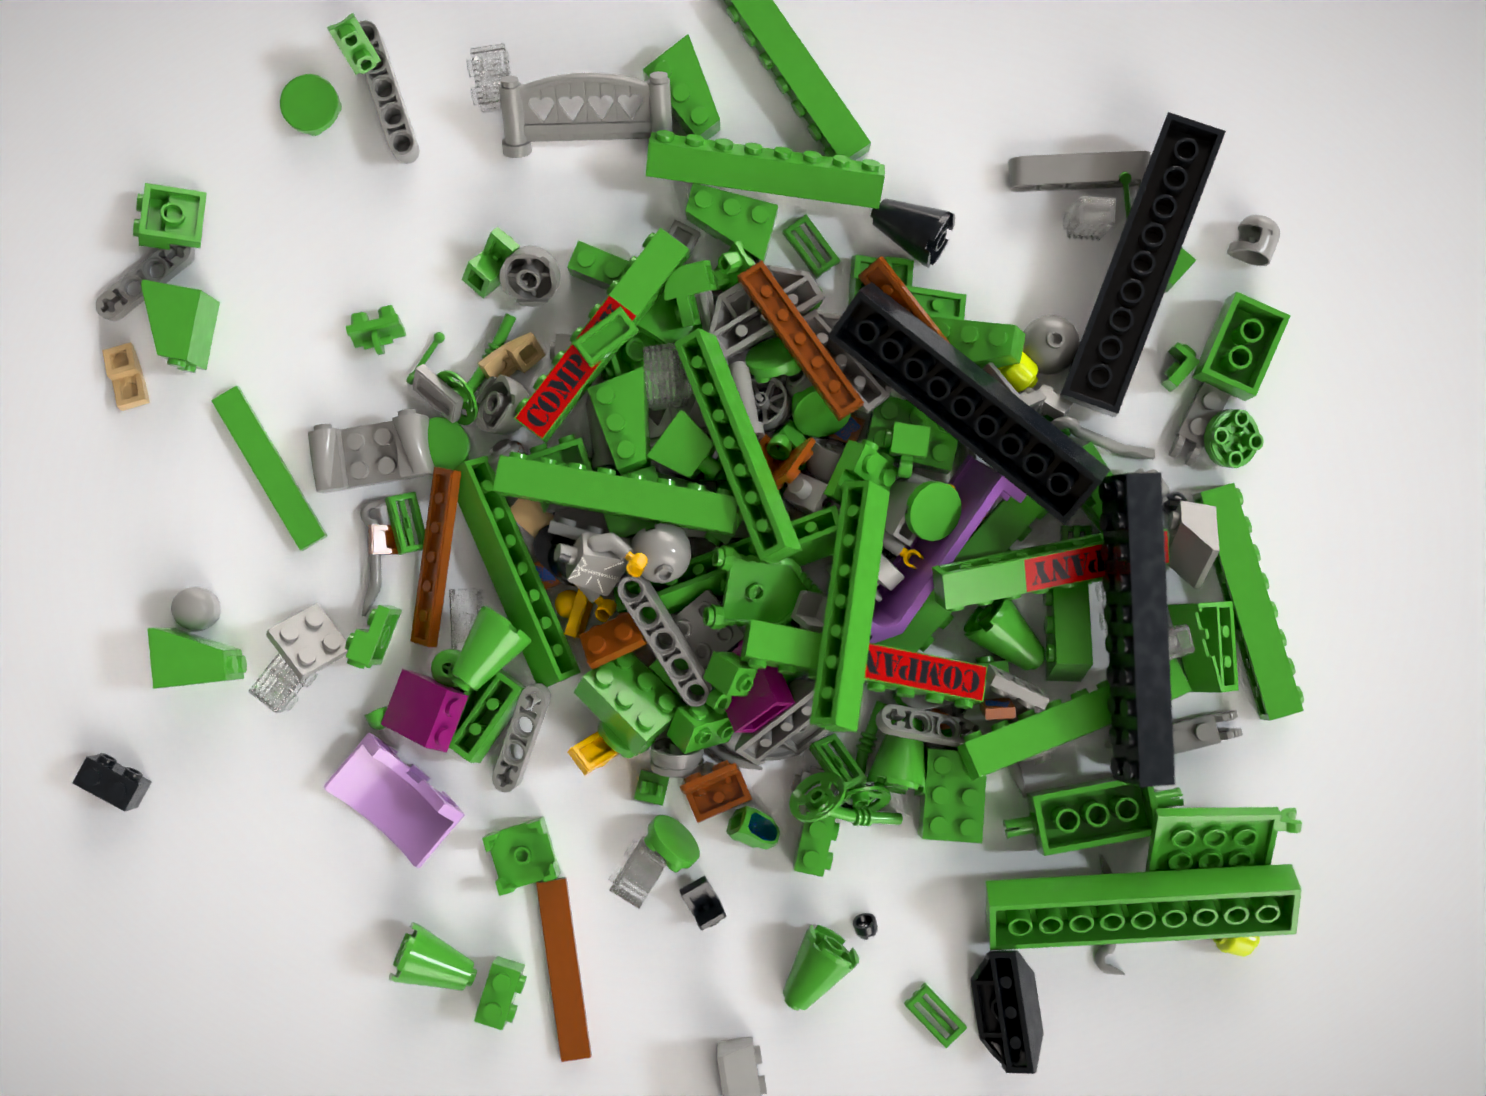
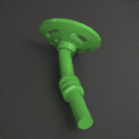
M505 314L492 343L487 344L489 349H485L486 355L483 354L482 358H485L494 350L504 345L517 318L510 314ZM478 367L466 383L462 377L453 371H441L437 376L464 398L462 409H466L467 415L461 414L460 419L456 422L460 425L473 423L478 414L474 393L485 379L484 373Z
M878 700L875 703L865 731L861 732L863 737L858 739L860 744L856 745L858 748L856 763L864 774L869 753L873 752L871 747H875L874 741L878 739L876 734L879 728L876 725V715L888 705ZM858 785L856 789H849L845 793L839 807L847 803L853 805V807L846 809L868 808L873 812H877L890 802L891 795L889 790L884 787Z
M819 772L807 777L794 789L789 801L791 813L802 822H815L827 816L852 822L854 826H871L872 824L900 825L903 821L901 813L873 812L868 808H854L850 810L839 807L844 799L846 787L842 778L833 772ZM821 783L820 786L813 788L807 795H804L810 788ZM832 783L839 788V794L836 796L830 790ZM799 805H806L810 813L806 816L800 812Z

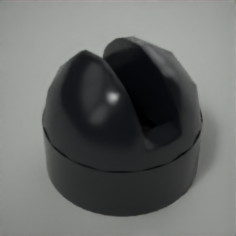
M1180 492L1169 493L1166 495L1168 500L1163 503V510L1170 515L1171 511H1176L1178 505L1169 506V500L1187 501L1186 497Z
M862 913L853 920L855 933L861 939L868 940V937L876 935L878 924L873 914Z

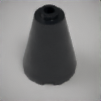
M886 198L880 202L879 209H872L870 215L873 218V226L928 268H930V264L934 265L943 253L949 239H946L947 229L953 231L956 219L955 214L950 211Z

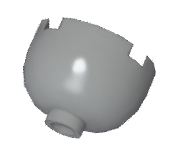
M530 245L519 247L512 255L506 258L500 269V283L503 291L507 295L510 293L512 297L517 299L516 302L520 305L529 307L544 305L553 297L559 286L560 269L558 263L548 251L541 247Z
M1056 315L1042 316L1032 321L1023 331L1026 334L1023 352L1038 365V373L1044 375L1057 374L1072 364L1080 342L1078 332L1067 319Z
M498 374L499 377H489L477 394L476 402L480 403L475 421L482 431L508 435L522 427L514 419L517 415L515 409L525 397L529 399L530 397L527 390L518 381Z
M813 437L816 440L811 448L814 453L806 462V467L813 477L828 485L846 445L837 442V445H827L829 439Z
M660 523L655 524V529L647 532L645 528L640 530L632 538V553L634 555L642 553L647 557V564L641 574L644 579L655 583H665L681 577L686 572L691 561V546L689 539L686 537V532L682 528L673 524Z

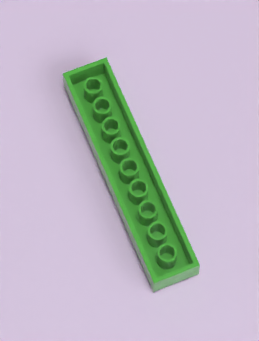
M1292 864L985 881L986 925L990 950L1297 934L1302 889Z

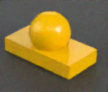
M579 588L577 592L574 590L562 591L555 599L557 613L561 617L569 619L564 634L575 638H580L579 635L585 633L594 604L588 600Z
M598 731L572 746L567 752L584 776L597 768L605 766L609 760L620 754L606 744Z

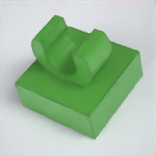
M641 769L634 799L663 806L670 777Z

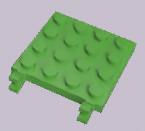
M1278 807L1155 808L1145 872L1271 865L1278 831L1301 833L1302 822L1301 820H1295L1296 808H1284L1281 812Z

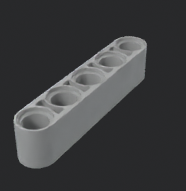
M367 20L360 21L359 24L365 34L374 35L370 42L383 62L381 68L370 70L364 74L388 147L398 161L404 164L412 163L419 157L420 149L385 41L374 23ZM392 88L389 96L380 97L384 89ZM401 115V120L398 123L389 124L391 117ZM410 142L408 150L404 152L398 151L401 143Z
M1122 151L1014 157L1008 160L1010 190L1013 192L1121 188L1123 184L1119 181V175L1122 172H1128L1132 177L1129 187H1139L1151 153L1149 151Z
M628 573L618 585L617 592L620 599L683 700L690 706L698 707L703 705L712 690V685L703 679L704 668L650 581L642 576L638 578L633 577ZM627 581L637 582L640 586V593H631L627 589ZM646 606L653 608L656 611L657 617L655 619L646 618L643 615L642 608ZM662 632L668 633L672 637L673 643L669 645L661 643L658 634ZM677 658L686 660L689 668L686 670L678 669L674 664V660ZM690 685H701L705 693L702 695L693 694L690 690Z

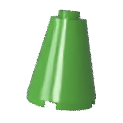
M996 599L984 609L978 606L968 618L963 630L966 632L964 634L965 637L970 641L1008 660V662L1025 671L1035 670L1044 662V647L1012 600Z
M482 606L451 672L455 676L452 682L465 692H468L470 688L474 691L478 690L527 648L532 640L520 629L516 633L517 629L505 617L487 606Z
M913 718L912 724L917 731L923 732V721ZM892 719L891 724L893 725L897 721ZM885 734L867 776L866 784L874 783V786L884 787L889 792L905 795L907 790L910 789L915 790L914 796L925 795L924 742Z
M412 922L409 927L414 929L412 935L405 934L393 962V966L397 967L396 975L390 973L389 980L397 983L461 991L466 986L471 987L477 974V969L473 968L474 961L421 925Z
M810 925L805 933L783 989L784 1001L793 1010H807L859 963V956L855 949L852 947L848 951L843 946L846 940L831 929L822 925H817L814 929L813 925Z

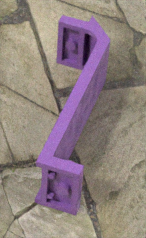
M968 454L948 483L956 488L961 499V516L957 526L949 535L941 540L929 541L916 536L910 547L905 545L907 550L912 549L921 553L924 559L917 555L910 557V564L917 569L908 567L900 555L893 561L892 564L905 578L892 591L886 589L881 584L877 586V590L883 600L878 602L875 599L869 643L874 644L900 635L905 631L934 589L932 567L949 564L954 561L998 497L1005 501H1008L1011 497L1022 503L1026 494L1000 473Z

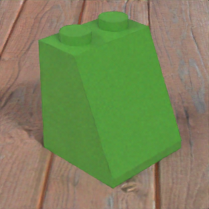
M142 279L141 288L157 355L167 359V365L177 367L181 371L195 373L196 368L207 370L220 302L202 290Z
M147 628L153 689L244 679V673L247 671V660L242 655L241 649L176 628Z

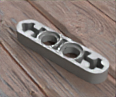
M170 244V250L158 249L98 297L95 304L97 313L110 321L122 319L144 301L142 288L138 295L129 296L127 292L128 285L133 281H138L141 284L142 279L166 284L194 261V247ZM177 247L184 249L183 258L176 256L177 251L175 249ZM165 256L171 259L170 262L174 264L172 267L163 259ZM156 263H162L164 273L158 278H153L150 274L151 267ZM119 292L122 297L128 300L127 303L121 301L122 298L117 295ZM109 301L115 303V311L113 313L107 311L109 308L107 303Z
M532 684L523 689L520 694L492 775L493 785L501 792H510L519 786L523 779L550 703V692L543 684ZM537 692V698L541 701L534 704L532 711L526 710L532 706L534 700L530 694ZM521 717L530 719L532 722L531 732H525L521 729L519 725ZM514 743L521 746L523 750V756L520 759L513 757L510 752V746ZM511 765L515 766L509 773V778L512 781L507 784L505 782L506 777L502 774L507 772Z
M896 704L885 706L876 715V725L885 734L954 748L965 742L963 737L967 736V733L971 730L972 733L980 730L982 735L988 733L986 728L965 718L918 710ZM888 714H891V719L897 721L893 725L891 724V720L886 718ZM913 718L923 721L925 726L924 732L917 731L912 724ZM941 723L947 724L951 728V737H946L941 733Z

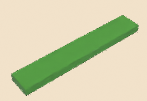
M236 385L211 400L299 550L304 551L328 536L240 387Z

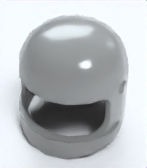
M1250 215L1240 222L1238 226L1239 241L1230 243L1227 254L1250 265L1267 266L1270 264L1278 245L1280 228L1269 217ZM1250 237L1256 239L1254 243L1250 242Z
M190 587L178 592L173 598L171 612L174 620L183 628L198 632L216 623L221 613V605L217 596L210 590Z

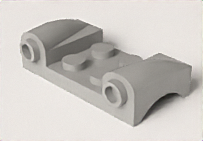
M405 409L398 411V416L393 417L392 421L341 430L332 428V424L315 425L314 431L308 432L316 491L328 493L433 475L435 466L428 444L429 416L416 414L415 409Z

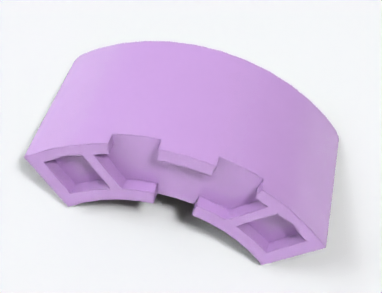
M368 733L325 783L324 788L327 792L339 798L368 819L403 852L414 867L420 868L465 814L444 791L440 792L428 783L431 778L414 764L409 767L396 755L398 751L373 734Z

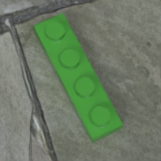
M857 277L852 279L850 302L857 292L865 286ZM905 285L930 318L940 317L964 320L966 294Z

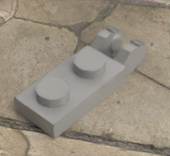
M1206 382L1201 383L1175 434L1177 437L1168 455L1175 458L1181 452L1185 440L1192 443L1193 445L1184 463L1191 467L1199 456L1202 447H1204V434L1207 424L1215 414L1224 409L1230 395Z
M1237 710L1215 715L1210 713L1174 722V754L1221 743V740L1242 736L1241 728H1231L1227 731L1218 732L1216 722L1234 720L1238 717Z

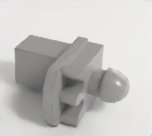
M1043 384L1040 390L1047 398L1036 411L1040 415L1045 413L1053 419L1067 416L1073 402L1053 392V387ZM1027 387L1021 393L1026 392L1029 394L1034 392V389Z

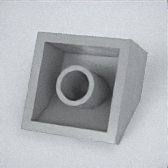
M1180 500L1176 511H1171L1168 519L1170 564L1167 565L1190 586L1200 590L1220 551L1216 506Z
M753 1037L718 1042L717 1061L722 1095L762 1096V1094H767L765 1076H759L757 1064H763L760 1045L754 1046Z

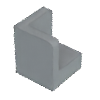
M805 590L800 591L791 618L806 630L823 632L828 594Z

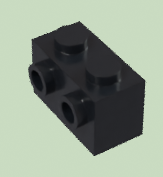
M105 753L87 756L72 784L124 812L139 807L152 781L143 777L140 771L120 765L114 757Z

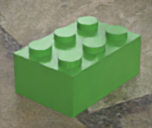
M1236 291L1226 298L1192 378L1200 382H1206L1243 401L1255 397L1291 315Z
M890 396L872 410L865 440L879 446L877 453L888 454L889 447H884V437L886 429H891L894 422L931 427L927 457L924 460L913 459V467L948 474L952 471L958 440L912 403L905 399ZM892 456L895 459V463H899L900 457Z
M632 651L596 669H591L581 678L574 691V694L635 756L641 753L670 727L677 707L685 706Z
M924 746L926 791L925 795L921 796L918 835L922 839L982 844L987 775L971 781L958 749Z

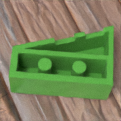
M687 34L642 69L644 81H648L650 74L653 72H666L670 79L672 116L687 135L696 134L709 140L721 130L720 117L690 36Z
M693 183L685 210L686 220L730 247L734 242L742 241L745 253L753 257L755 264L761 260L765 263L778 214V205Z
M640 367L587 388L619 473L624 475L651 467V459L647 456L650 452L648 375L644 368Z
M1088 581L1078 582L1075 587L1049 588L1048 592L1043 593V604L1047 606V616H1045L1044 631L1046 634V681L1081 682L1093 665Z
M1233 601L1167 605L1191 692L1221 693L1238 691Z
M501 669L478 690L474 691L470 688L468 692H464V694L468 695V699L449 748L469 763H481L513 717L520 694L526 686Z

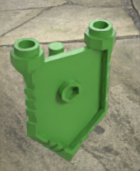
M721 545L720 548L714 549L712 563L721 570H728L727 578H722L720 583L721 590H724L722 606L712 604L710 607H705L703 611V624L708 625L711 629H722L733 625L743 627L753 619L787 626L793 621L791 616L800 591L823 592L815 583L812 584L813 581L809 577L807 578V574L804 571L801 572L802 568L793 558H785L777 563L761 561L755 555L745 556L744 554H739L731 546Z

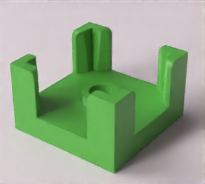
M544 816L488 833L482 838L486 852L491 851L498 875L495 884L499 896L514 892L516 888L541 880L547 882L557 879L561 874Z

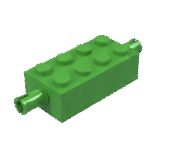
M1113 776L1028 792L1026 794L1030 810L1029 816L1003 820V826L1006 827L1004 831L1007 839L1033 833L1037 851L1043 856L1149 837L1151 836L1155 808L1183 806L1184 799L1178 797L1183 796L1179 787L1154 792V787H1137L1114 780Z

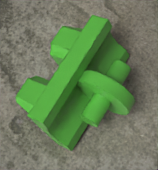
M353 13L348 15L343 21L327 27L355 75L364 74L381 62L380 57Z
M742 241L734 242L727 253H723L719 257L718 265L713 270L717 290L713 291L722 290V292L730 289L739 283L737 275L755 265L753 257L745 253Z
M392 305L380 307L378 309V319L370 320L367 313L364 312L351 315V325L346 326V332L351 337L355 348L364 347L365 350L375 348L377 355L385 354L384 345L394 343L393 339L406 336L405 327Z

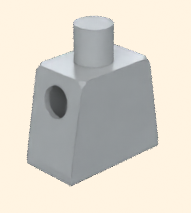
M801 472L793 482L788 484L783 493L785 500L799 511L808 515L823 510L822 504L825 499L831 503L830 507L836 505L839 512L841 508L839 504L824 495L827 484Z

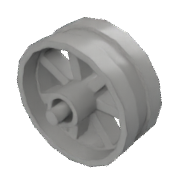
M754 377L751 379L753 393L756 394L754 398L757 415L763 414L764 432L768 433L778 430L786 424L792 414V398L778 379L772 377L768 382L758 383ZM767 387L766 393L759 391L760 388ZM775 387L783 391V393L772 397ZM783 401L782 408H777L775 403ZM774 413L777 414L769 420V416L773 415Z
M669 737L656 740L650 747V755L652 756L650 762L651 770L658 775L666 777H687L701 772L704 768V758L702 757L704 749L684 754Z

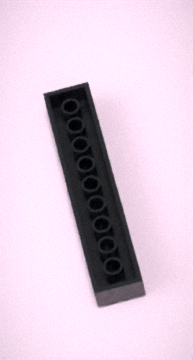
M1170 112L1167 113L1060 396L1073 403L1112 417L1118 415L1226 133L1225 130Z
M872 282L857 292L827 336L1064 525L1096 490L1110 471L1107 466Z
M1125 473L1106 476L1098 487V495L1100 500H1102V514L1100 515L1099 522L1104 544L1101 547V557L1105 563L1102 586L1106 592L1104 619L1107 622L1108 635L1105 638V648L1109 654V666L1106 670V677L1110 684L1108 710L1111 714L1112 727L1109 729V739L1113 745V758L1110 761V768L1114 775V780L1137 787L1175 785L1162 473Z

